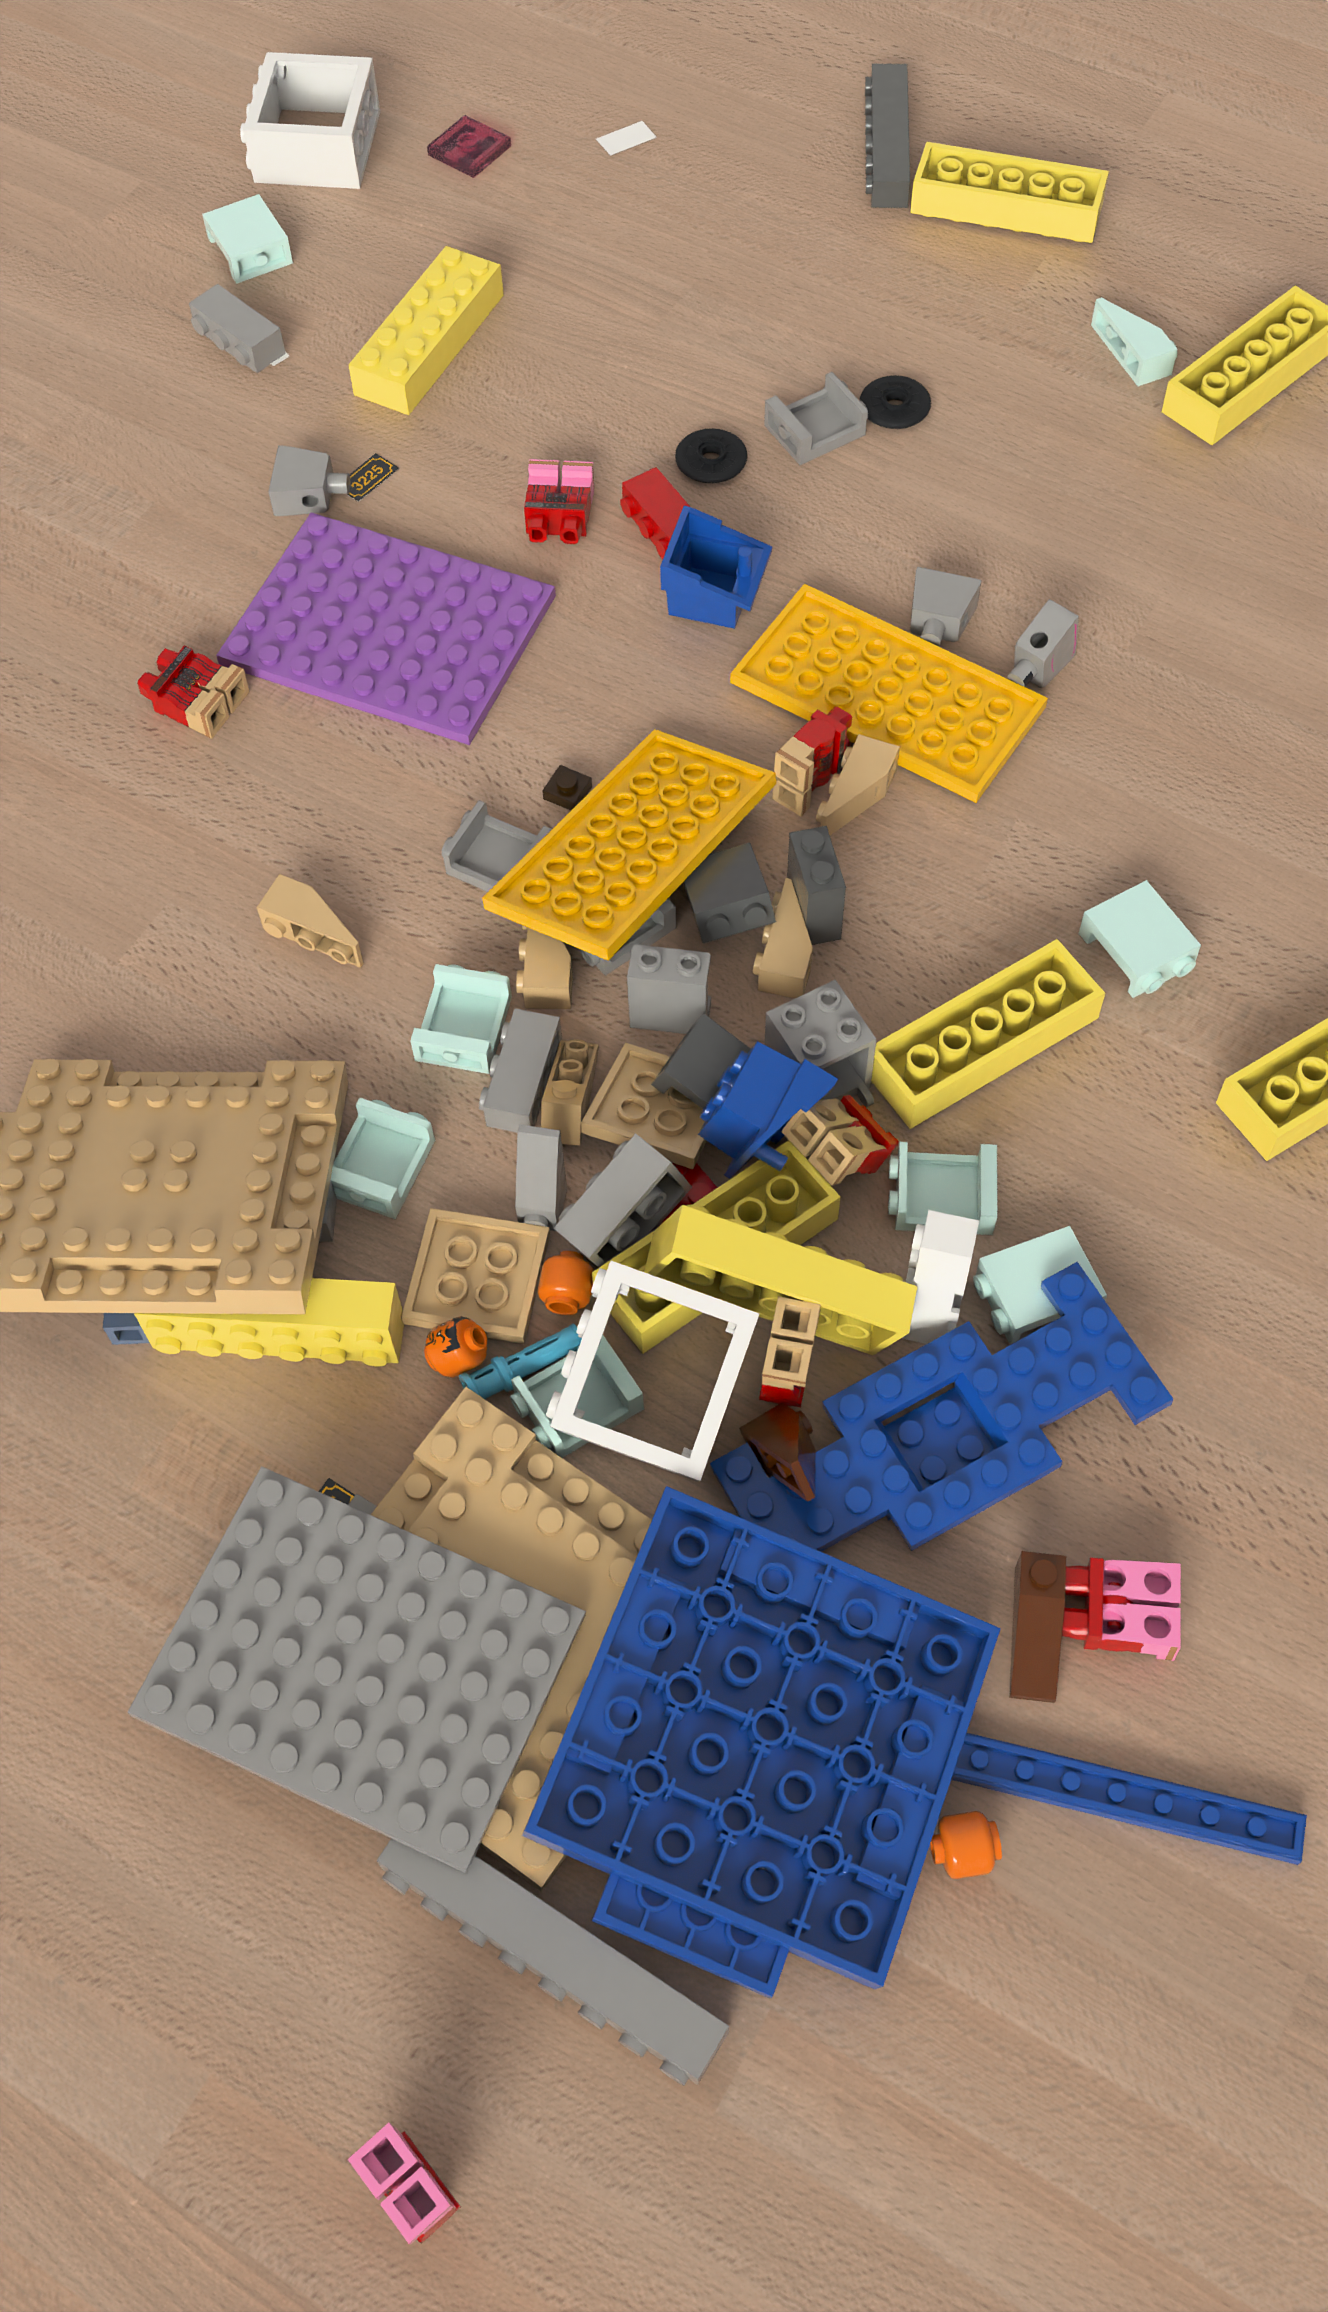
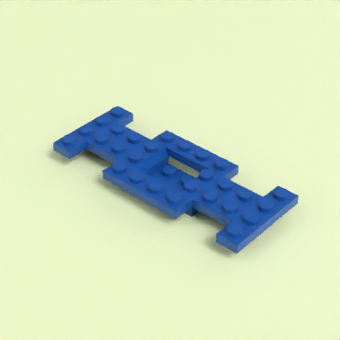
M1076 1262L1041 1282V1289L1060 1315V1318L993 1355L990 1353L970 1321L822 1401L823 1409L838 1431L841 1439L816 1452L815 1498L807 1502L773 1476L768 1478L748 1442L712 1461L710 1466L739 1517L820 1552L885 1516L888 1521L892 1519L909 1549L913 1551L1060 1468L1062 1460L1041 1430L1042 1428L1110 1390L1134 1425L1172 1405L1173 1397L1080 1264ZM955 1381L954 1388L883 1426L882 1421Z

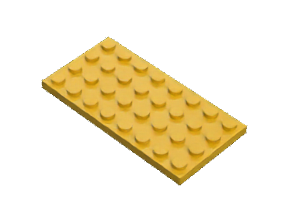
M803 584L730 673V683L807 721H811V715L817 709L827 715L835 706L841 708L852 716V725L847 729L846 733L850 742L855 743L858 734L900 746L899 766L975 803L978 802L1045 710L1048 698L807 584Z
M654 729L482 897L484 909L609 961L776 785V772Z

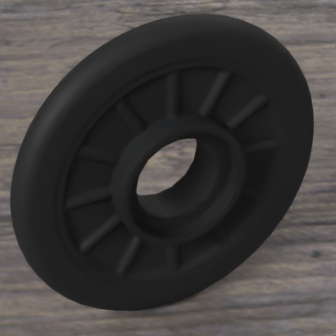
M893 375L878 378L869 383L860 396V401L867 407L868 419L876 425L890 429L908 428L918 424L927 416L931 408V398L927 389L918 381L905 376ZM892 399L901 400L903 403L899 405H892L887 401Z
M714 428L702 429L687 435L681 440L676 449L675 460L681 472L690 479L702 483H720L734 478L743 470L747 462V449L741 439L731 432ZM706 453H716L719 457L707 459L703 455Z

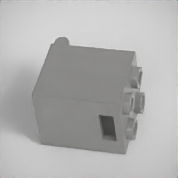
M836 980L766 1012V1046L798 1063L806 1059L838 1078L835 1086L821 1100L834 1098L841 1100L846 1095H851L852 1097L857 1095L864 1106L868 1107L874 1104V1098L869 1089L871 1087L876 1037Z

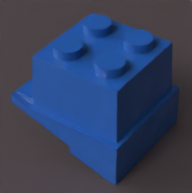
M683 506L660 565L661 590L666 591L668 614L735 629L742 608L751 612L772 553V546L722 525V520L692 507Z
M757 1041L748 1053L741 1050L732 1065L728 1066L716 1085L719 1087V1090L714 1098L711 1097L699 1116L705 1122L698 1135L733 1158L724 1174L729 1179L754 1156L776 1170L781 1171L788 1157L768 1146L767 1143L772 1141L777 1144L785 1136L781 1131L791 1117L800 1109L804 1112L810 1110L835 1086L838 1078L806 1059L798 1063Z

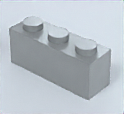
M216 284L189 302L192 314L191 323L196 332L200 335H205L219 349L227 351L241 365H246L254 372H260L286 354L280 328L219 284Z
M515 1008L510 1023H504L500 1037V1043L503 1046L500 1055L494 1054L490 1066V1077H492L489 1088H483L479 1101V1109L484 1111L487 1127L516 1133L519 1124L535 1127L543 1094L562 1039L560 1017Z

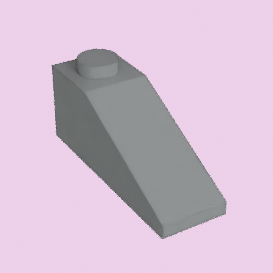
M519 1124L517 1131L515 1200L517 1220L520 1223L549 1227L552 1231H556L554 1227L559 1223V1217L563 1211L567 1193L560 1130Z

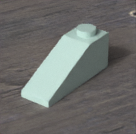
M1103 298L1096 299L1091 326L1135 384L1141 386L1171 376L1178 349L1163 330Z

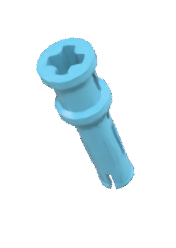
M571 1324L514 1355L512 1354L506 1358L496 1356L491 1359V1364L471 1374L466 1372L460 1374L461 1385L463 1389L468 1387L484 1399L502 1390L509 1392L513 1390L511 1379L518 1375L522 1379L567 1356L569 1350L577 1351L582 1338L578 1337L576 1333V1325Z

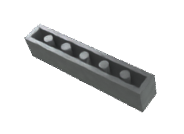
M872 64L871 77H865V194H871V208H908L910 188L907 64Z

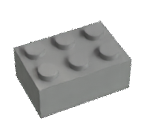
M635 1133L629 1141L623 1142L616 1149L613 1160L603 1172H598L590 1179L586 1186V1191L578 1201L570 1204L563 1210L559 1217V1223L554 1229L599 1268L656 1230L692 1186L672 1162Z

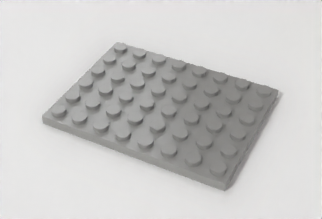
M261 1466L131 1704L128 1714L467 1874L586 1616V1611Z

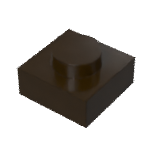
M559 765L542 790L543 799L572 810L586 797L592 788V777Z

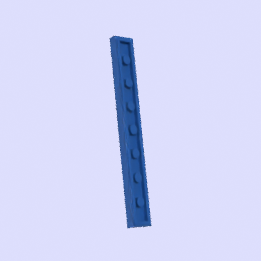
M966 1733L951 1779L1299 1865L1302 1862L1307 1818L1305 1814L971 1733Z

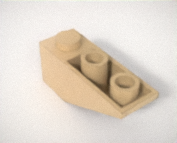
M858 734L853 747L846 748L841 762V768L843 769L840 774H834L829 787L828 802L824 800L821 802L816 816V822L821 823L820 827L827 826L829 835L835 833L886 796L897 771L900 746Z
M279 874L257 906L263 929L274 937H285L295 941L306 950H317L330 955L331 958L339 963H350L361 968L364 963L358 941L314 888Z
M786 878L782 892H775L772 907L776 923L765 925L762 944H766L764 953L757 952L753 974L759 975L758 991L795 999L805 993L811 972L813 947L792 879Z
M522 925V930H527L526 939L520 938L519 960L525 962L524 970H517L516 989L517 993H523L525 1008L571 1009L573 986L572 961L565 944L560 940Z
M579 1039L560 1041L541 1101V1128L560 1130L562 1144L579 1146L583 1137L581 1122L589 1109L599 1044L587 1043Z

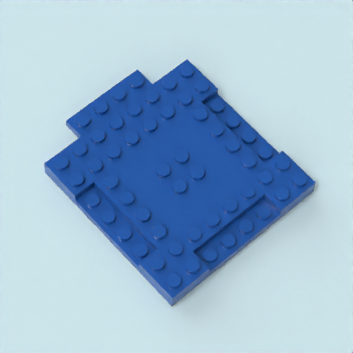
M666 1486L522 1836L609 1874L591 1921L767 1998H772L788 1952L870 1988H881L884 1986L1001 1628Z

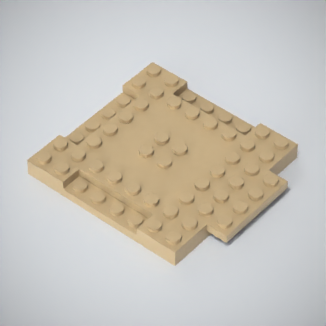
M34 1059L16 1112H0V1312L305 1314L348 1089L345 1061H267L264 1072H114L112 1060Z
M465 1387L413 1453L414 1460L371 1515L586 1611L581 1627L479 1846L542 1893L567 1855L527 1839L522 1834L652 1519L536 1440L535 1433L468 1387Z

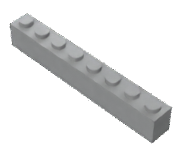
M394 1839L389 1841L376 1860L382 1870L385 1871L382 1880L404 1895L410 1888L424 1898L420 1906L441 1921L448 1914L463 1924L459 1932L477 1946L482 1948L485 1942L488 1941L502 1951L498 1959L515 1972L522 1975L525 1968L529 1969L542 1978L538 1986L556 2000L562 2002L566 1995L581 2005L578 2014L597 2028L602 2030L606 2023L622 2033L618 2041L638 2056L643 2058L646 2051L655 2055L663 2061L659 2069L679 2084L684 2086L688 2079L697 2085L700 2083L728 2035L729 2025L477 1856L474 1857L466 1874Z

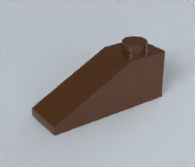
M780 1403L739 1428L745 1442H748L766 1472L807 1502L815 1498L816 1449L809 1434L813 1433L812 1426L802 1411L796 1412L784 1403Z
M1021 1551L1017 1561L1014 1580L1009 1698L1051 1703L1056 1701L1066 1588V1556Z

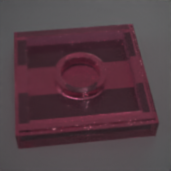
M464 115L427 146L428 156L475 178L511 147V137Z

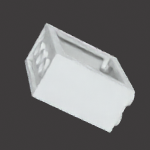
M267 52L263 65H260L258 69V82L253 85L252 102L247 104L246 121L241 124L240 129L241 141L246 143L247 147L246 165L248 169L252 170L254 183L360 189L380 114L373 58ZM281 110L345 113L342 127L278 124Z
M610 1261L608 1269L599 1268L591 1290L593 1297L597 1298L593 1310L584 1309L576 1331L578 1337L582 1338L578 1351L569 1350L561 1372V1375L567 1378L563 1392L555 1391L548 1406L546 1416L552 1419L550 1427L700 1482L759 1313ZM630 1287L727 1321L728 1325L725 1332L733 1334L692 1450L684 1447L681 1455L583 1420L585 1411L577 1409L583 1387L613 1305L617 1300L618 1294L628 1295Z

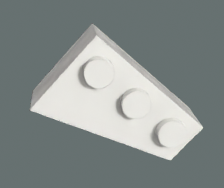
M928 1210L926 1224L916 1225L906 1283L917 1286L910 1331L902 1339L928 1344L956 1328L979 1220Z

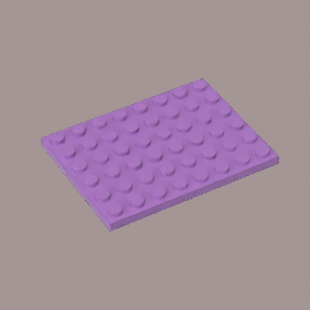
M311 512L216 657L218 664L229 668L233 664L243 668L246 674L470 745L556 596L555 586Z

